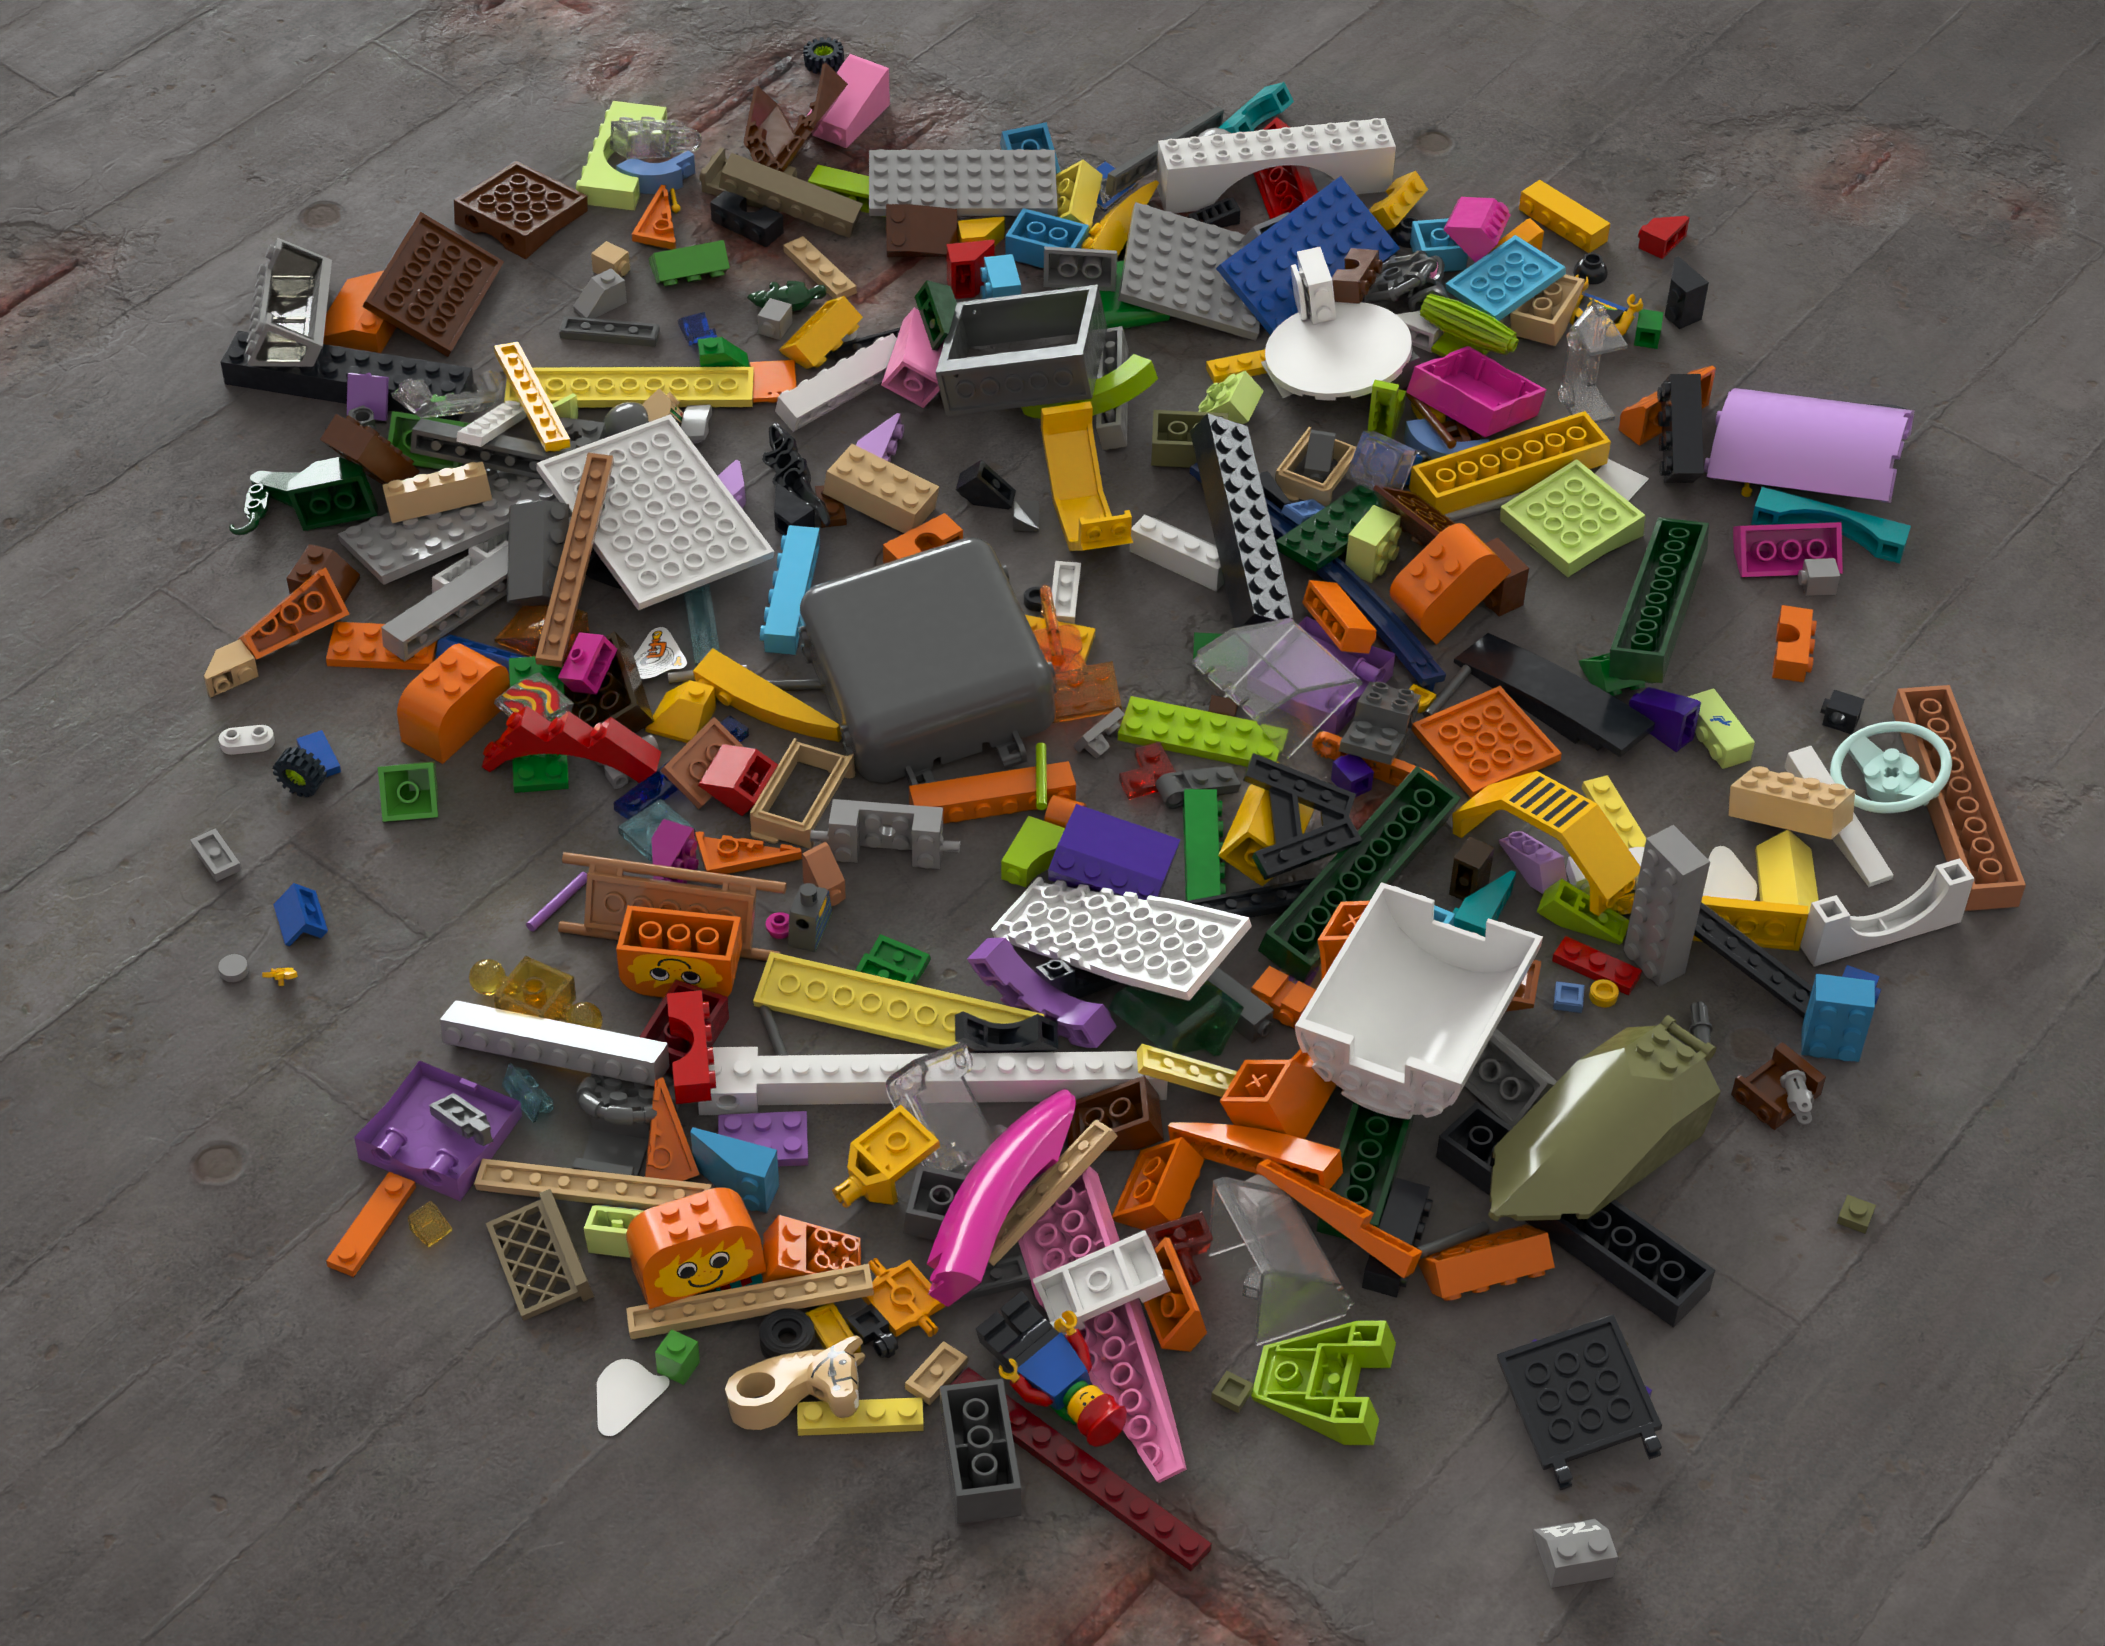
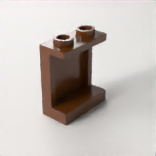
M1782 1042L1774 1048L1772 1059L1748 1077L1744 1078L1739 1075L1735 1078L1731 1095L1739 1104L1744 1105L1753 1112L1761 1122L1776 1130L1795 1115L1788 1106V1094L1786 1088L1781 1086L1780 1078L1792 1070L1804 1072L1807 1078L1805 1082L1807 1090L1812 1092L1815 1100L1822 1093L1826 1076Z

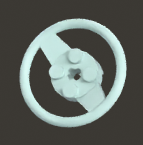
M1882 722L1856 731L1841 743L1833 755L1830 776L1835 784H1842L1848 788L1842 779L1841 766L1845 756L1849 753L1864 774L1867 795L1872 800L1864 799L1855 794L1854 806L1874 813H1899L1922 805L1926 806L1930 800L1939 796V793L1949 780L1952 770V758L1945 742L1933 731L1909 722ZM1888 732H1903L1927 740L1935 747L1940 756L1941 769L1934 783L1920 778L1919 765L1912 757L1899 753L1897 749L1893 748L1883 752L1868 737Z

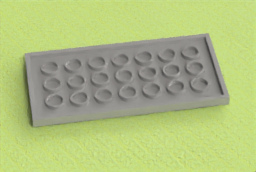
M869 150V216H886V204H913L957 209V216H1018L1023 208L1057 216L1055 150Z
M486 469L492 500L396 523L391 522L388 512L381 516L372 517L369 521L360 525L351 526L346 531L338 533L340 543L385 585L508 532L509 507L511 505L540 500L559 502V500L542 479Z

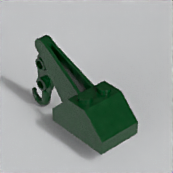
M336 457L316 461L300 473L268 471L253 473L250 476L253 486L247 492L244 508L249 523L241 528H235L231 524L229 530L235 535H245L254 531L258 527L260 519L265 517L268 511L270 497L295 509L303 531L375 517L378 514V505L363 467L344 458Z

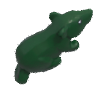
M787 281L786 286L780 287L778 283L771 282L769 284L770 291L761 290L753 292L747 298L754 305L761 308L772 298L792 304V311H800L806 308L812 300L824 298L827 288L824 285H817L807 289L805 283L799 281Z

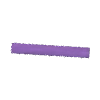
M581 872L526 923L527 928L534 932L587 883V873Z

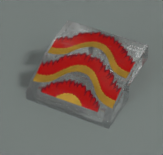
M540 673L531 675L516 683L495 699L494 702L508 717L513 712H519L525 706H528L550 722L553 718L564 715L568 711L571 712L574 704Z

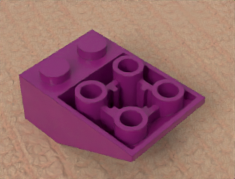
M663 819L651 838L653 864L697 870L699 860L696 859L697 841L694 836V828ZM653 876V879L687 884V880Z

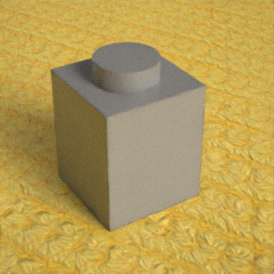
M770 298L757 315L758 334L781 340L793 323L792 304Z
M1835 558L1805 559L1802 570L1798 572L1799 585H1803L1805 596L1836 595L1840 573Z

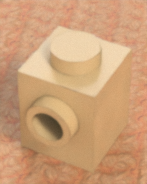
M606 241L591 253L593 272L596 274L612 268L620 277H623L630 271L629 252Z

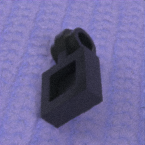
M872 1303L846 1318L850 1330L862 1339L864 1345L875 1339L873 1348L880 1358H890L895 1355V1351L899 1348L895 1337L891 1333L884 1334L889 1331V1322Z

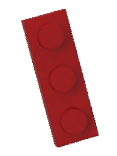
M1567 936L1564 937L1552 958L1553 962L1595 981L1601 979L1609 980L1616 984L1619 992L1628 996L1642 973V970Z

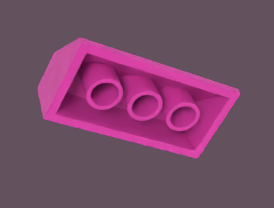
M1461 197L1457 201L1443 230L1476 263L1497 246L1509 220V210L1504 203L1498 202L1495 198Z
M1841 522L1733 527L1734 555L1740 577L1798 575L1799 570L1803 568L1805 559L1835 558L1839 573L1843 574Z

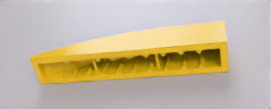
M1155 180L1141 187L1117 204L1099 223H1096L1090 229V237L1082 243L1081 248L1117 251L1119 256L1128 240L1132 209L1135 202L1147 205L1159 182Z
M713 648L693 670L695 681L713 686L715 688V696L726 706L731 705L760 721L795 733L836 742L842 739L840 724Z

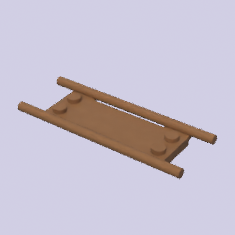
M567 852L563 853L562 863L589 867V872L587 874L584 924L560 921L558 932L619 940L627 905L741 917V958L767 961L770 952L781 954L780 951L752 948L757 890L785 894L787 887L785 882ZM623 872L722 885V889L623 875Z

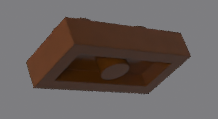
M824 485L815 486V494L825 503L830 516L829 526H825L820 517L821 527L847 525L844 503L823 494Z

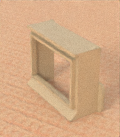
M1308 427L1276 470L1275 481L1289 501L1297 502L1299 499L1304 501L1314 499L1326 507L1331 504L1332 491L1349 468L1358 469L1361 467L1363 445L1355 447L1335 439L1333 458L1336 459L1338 464L1324 483H1320L1293 472L1307 454L1311 427Z

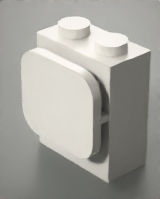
M1321 247L1297 251L1299 271L1296 264L1291 265V276L1295 303L1301 320L1307 319L1306 311L1310 314L1313 324L1337 319L1333 282Z

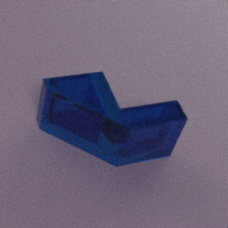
M705 312L677 320L689 346L698 344L697 339L717 337L715 328L709 329Z

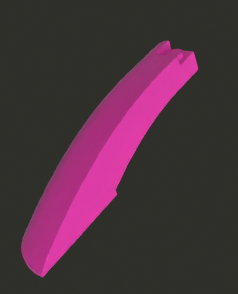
M1062 1089L1055 1092L1011 1124L984 1152L957 1191L943 1219L927 1261V1265L935 1269L930 1277L932 1284L928 1295L945 1306L949 1307L981 1283L997 1234L1009 1210L1028 1184L1058 1162L1075 1111L1076 1098L1070 1091Z

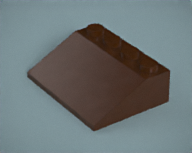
M1375 485L1373 488L1382 508L1401 516L1399 527L1402 529V532L1407 531L1412 535L1411 540L1421 546H1427L1440 532L1456 524L1416 493Z

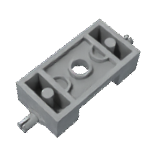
M833 799L828 831L811 830L810 842L826 841L835 860L840 862L858 863L860 846L912 850V867L925 869H940L943 851L960 853V841H945L943 838L942 807Z

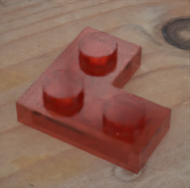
M1157 742L1135 748L1134 756L1141 768L1119 773V782L1128 799H1133L1158 792L1155 785L1158 778L1166 773L1176 771L1161 743Z

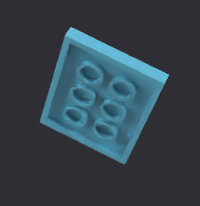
M1514 235L1446 283V291L1470 307L1500 321L1566 274V267L1517 235Z

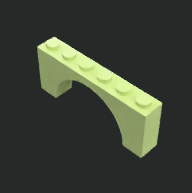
M618 101L612 102L610 109L605 112L604 124H600L599 136L594 139L593 151H590L588 154V163L582 168V178L577 180L576 190L587 195L588 205L635 211L640 198L639 178L618 172L607 163V160L617 149L626 144L646 139L662 140L668 126L666 107Z

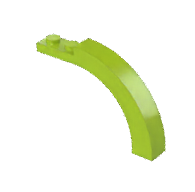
M1133 354L1117 369L1096 379L1092 399L1021 408L1024 415L1041 419V408L1090 401L1093 407L1092 416L1114 409L1135 398L1158 380V376L1152 360Z

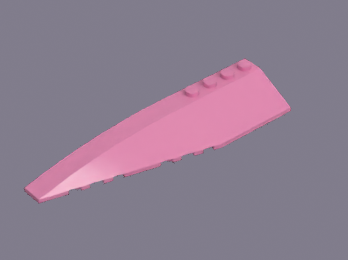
M1090 1166L1018 1240L1035 1297L1044 1310L1043 1301L1035 1287L1033 1278L1120 1241L1098 1173ZM1031 1186L1025 1188L1020 1193L1015 1203L1030 1189ZM1139 1298L1084 1321L1086 1328L1079 1331L1089 1347L1092 1369L1088 1373L1090 1381L1104 1394L1112 1395L1120 1406H1125L1127 1418L1123 1431L1137 1449L1138 1454L1155 1480L1161 1483L1187 1470L1164 1378Z

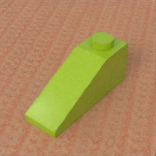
M1562 878L1544 891L1537 909V913L1560 927L1618 945L1623 943L1629 925L1627 918L1611 908L1606 909L1599 916L1590 912V895Z

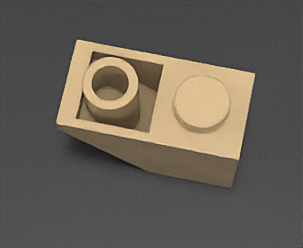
M241 639L217 649L204 675L210 698L259 677L255 658Z

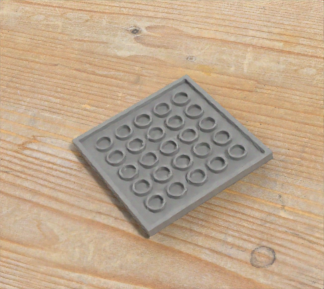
M1135 202L1132 209L1118 300L1256 341L1259 334L1260 322L1216 269L1222 262L1244 247L1241 239L1245 235Z

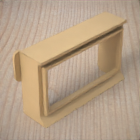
M794 738L750 812L751 837L772 844L782 840L812 849L814 841L810 842L811 830H814L843 778L850 779L855 777L854 754L844 756L797 742V739ZM797 762L825 769L831 773L802 823L768 813Z

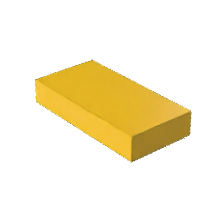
M834 1303L822 1305L805 1313L813 1322L815 1335L824 1350L854 1336ZM861 1345L853 1354L861 1352Z

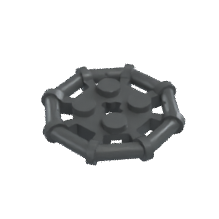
M1422 250L1404 256H1391L1390 260L1383 263L1381 274H1378L1375 283L1371 285L1368 294L1363 297L1362 302L1373 304L1374 302L1390 299L1395 301L1398 300L1399 296L1413 288L1422 287L1426 283L1425 280L1429 274L1436 270L1437 261L1432 257H1428L1426 252Z

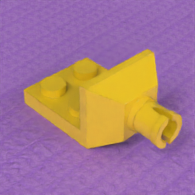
M899 1105L850 1143L847 1165L849 1177L839 1186L832 1189L835 1198L839 1203H842L844 1208H848L862 1196L869 1202L896 1204L898 1198L895 1182L940 1148L939 1140L902 1105Z

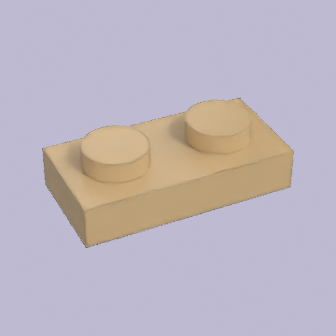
M943 1341L905 1382V1390L917 1398L922 1397L925 1403L931 1405L940 1395V1386L949 1385L968 1364V1357Z

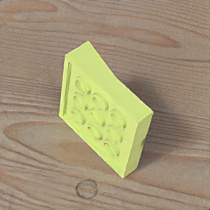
M1576 459L1502 505L1500 521L1565 576L1570 577L1604 554L1644 535L1645 514Z

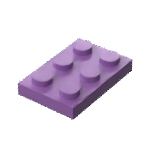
M807 1111L718 1115V1134L776 1149L778 1167L808 1165Z

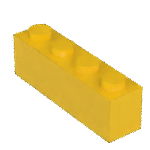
M1538 180L1521 191L1519 204L1521 212L1587 253H1591L1608 241L1610 229L1608 221L1543 181Z

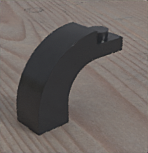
M962 1011L955 1015V1041L967 1046L968 1053L1053 1052L1058 1049V1023L1036 1014L1019 1022L1000 1024L982 1020Z

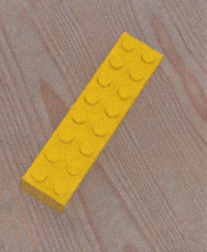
M1583 411L1411 467L1409 489L1445 515L1528 490L1576 459L1588 469L1605 465L1608 462L1611 441L1587 412Z

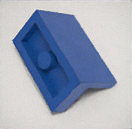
M293 883L273 904L285 945L291 946L303 932L318 938H322L328 932L315 890Z

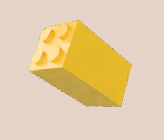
M1251 784L1246 791L1218 856L1260 886H1264L1272 878L1264 880L1252 856L1254 852L1275 844L1269 791ZM1298 803L1302 834H1304L1314 809Z

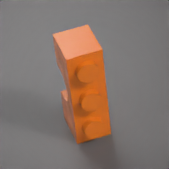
M943 513L883 544V563L885 564L963 539V529L948 515Z
M1781 606L1777 623L1776 641L1778 644L1774 657L1772 678L1804 683L1806 672L1811 673L1813 657H1809V654H1813L1815 639H1811V636L1815 635L1817 621L1812 620V609Z

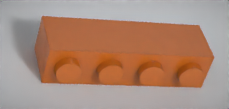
M1309 580L1302 604L1340 651L1369 654L1371 646L1376 640L1377 630L1337 583Z

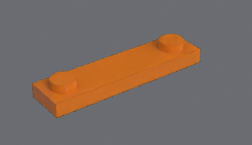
M388 1172L326 1260L327 1267L354 1277L416 1189L415 1181Z

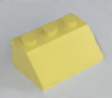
M1081 160L1056 174L1058 214L1055 217L1089 225L1090 230L1093 225V216L1097 207L1103 175L1085 160Z

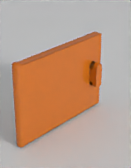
M795 360L750 362L749 366L754 367L753 402H777L782 392L796 388Z

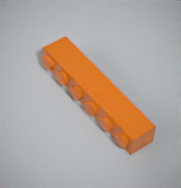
M1069 761L1047 764V807L1053 795L1076 801V782ZM1036 766L909 786V805L942 807L943 824L1037 810Z

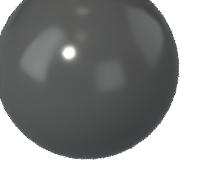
M624 402L616 405L606 414L603 420L606 426L607 437L649 422L646 409L641 403Z

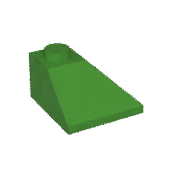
M435 761L378 767L383 822L438 817V788Z

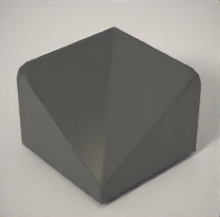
M1014 500L1013 531L1039 532V501Z

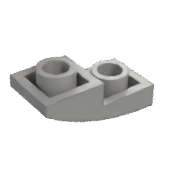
M690 405L685 409L681 429L693 444L705 440L709 433L708 421L712 416L711 405Z

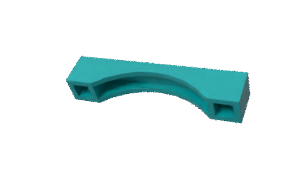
M1765 487L1761 488L1751 525L1841 522L1843 536L1860 544L1874 557L1899 564L1911 528L1910 525Z

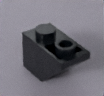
M780 484L777 485L774 506L775 530L782 535H787L789 525L815 528L814 508L809 503H805L795 496L792 491L787 490Z

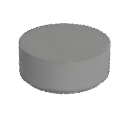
M238 954L224 957L218 965L221 978L227 982L241 981L249 972L247 960Z

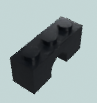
M725 190L710 202L711 221L764 247H768L784 233L783 214L766 206L756 212H747L745 197Z

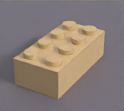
M851 444L827 470L823 494L905 534L909 530L920 526L936 507L939 486Z
M1753 767L1730 786L1729 816L1832 839L1853 821L1855 790L1848 789L1842 784L1830 785L1821 783L1815 778L1803 779L1794 777L1789 772L1776 773L1769 771L1766 767Z

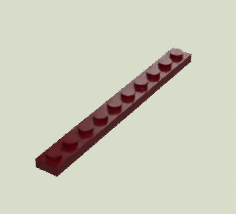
M968 1367L950 1385L985 1381L986 1379ZM1006 1395L1013 1442L1189 1571H1192L1211 1551L1212 1543Z

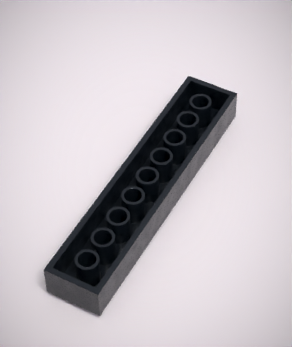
M237 331L220 362L226 385L347 404L348 373L364 375L371 373L373 376L389 377L388 411L453 421L461 420L475 391L473 371L470 367L323 344L313 367L250 366L247 364L248 354H245L250 332ZM266 335V337H265L264 340H291V339L282 338V337H276V336H271V335ZM261 345L256 360L300 361L302 346Z
M1207 413L1190 431L1235 630L1239 633L1278 643L1296 624L1248 426Z
M1476 1102L1439 1135L1436 1158L1490 1196L1491 1172L1495 1164L1493 1150L1513 1127ZM1615 1199L1588 1219H1577L1576 1214H1561L1560 1220L1525 1221L1534 1228L1548 1232L1549 1239L1673 1328L1711 1289L1715 1269Z

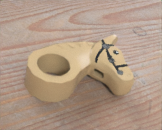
M855 1335L825 1350H807L783 1354L737 1371L729 1378L725 1387L729 1413L733 1423L744 1429L762 1430L775 1426L786 1418L792 1409L807 1395H813L827 1402L831 1411L839 1418L852 1416L859 1407L857 1366L865 1359V1355L862 1352L853 1353L863 1343L862 1339Z

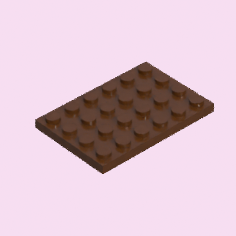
M420 212L362 307L449 357L504 261Z

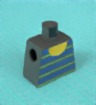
M812 883L800 886L789 913L788 946L816 952L832 915L829 890L816 887ZM804 924H809V928L804 929Z

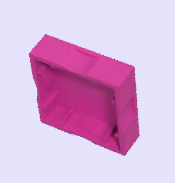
M1467 346L1453 351L1445 357L1433 359L1415 366L1407 393L1480 435L1488 437L1538 416L1546 389Z

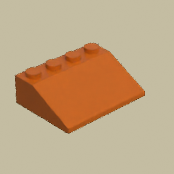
M383 271L347 279L326 313L323 344L382 353L396 326L362 306Z

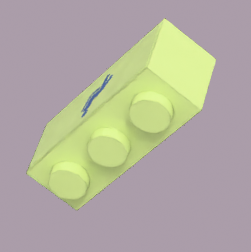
M1713 688L1688 696L1701 702L1695 733L1698 740L1703 742L1709 750L1712 759L1716 760L1722 769L1750 761L1755 741L1716 690Z

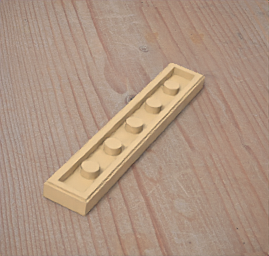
M1095 1120L1059 1157L1058 1162L1050 1167L1011 1207L997 1234L988 1261L989 1264L995 1266L1118 1137L1111 1128Z

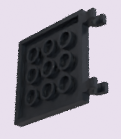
M1614 1314L1497 1354L1498 1363L1542 1469L1553 1468L1560 1490L1572 1487L1571 1480H1573V1477L1566 1462L1641 1437L1649 1460L1661 1456L1660 1450L1662 1446L1655 1432L1662 1429V1424Z

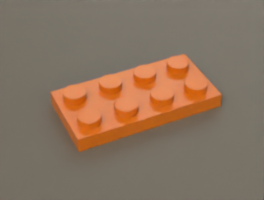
M335 622L326 656L327 666L425 670L435 660L438 640L428 647H424L408 660L403 661L383 647L381 627L385 624Z

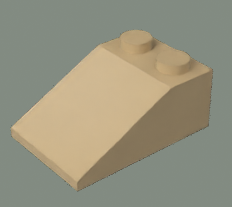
M1565 274L1510 313L1511 330L1516 332L1518 337L1556 346L1566 331L1585 280Z

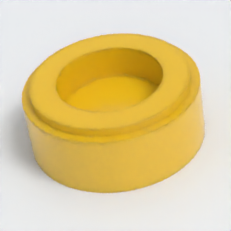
M1597 980L1590 987L1589 998L1598 1007H1611L1617 1002L1619 990L1616 984L1609 980Z

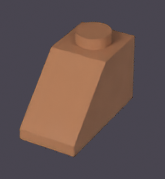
M826 841L802 853L804 884L812 883L816 887L829 890L831 906H835L846 899L844 877Z

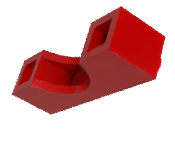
M702 990L668 993L667 1004L670 1034L682 1037L692 1045L687 1055L672 1063L676 1104L712 1101L711 1089L716 1088L715 1071H709V1065H714L713 1047L707 1048V1042H712L711 1024L705 1025V1019H710L709 1001L703 1002Z

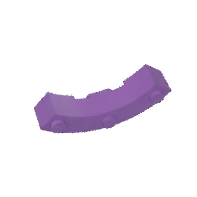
M1006 937L987 938L967 958L974 971L986 986L993 985L1003 995L1000 1000L1006 1006L1044 1014L1046 1018L1058 1023V1037L1061 1035L1068 1038L1072 1045L1097 1048L1117 1027L1104 1004L1090 1003L1074 998L1042 979L1022 960Z

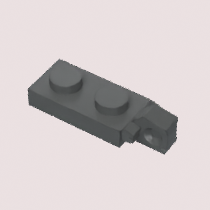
M455 1093L429 1105L433 1117L462 1137L464 1136L467 1139L473 1137L475 1142L482 1146L493 1142L490 1132L491 1126L487 1121L486 1114Z

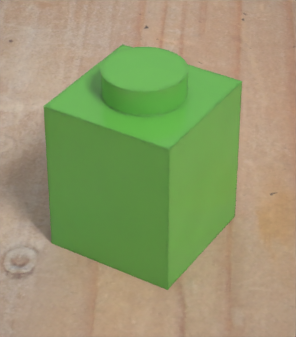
M671 1329L655 1351L657 1373L684 1385L700 1363L698 1341Z

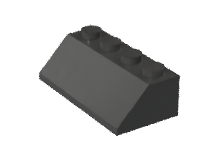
M540 500L515 504L509 507L507 603L548 609L569 528V504Z

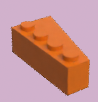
M324 567L240 636L238 640L241 639L255 660L349 615V612L328 570Z

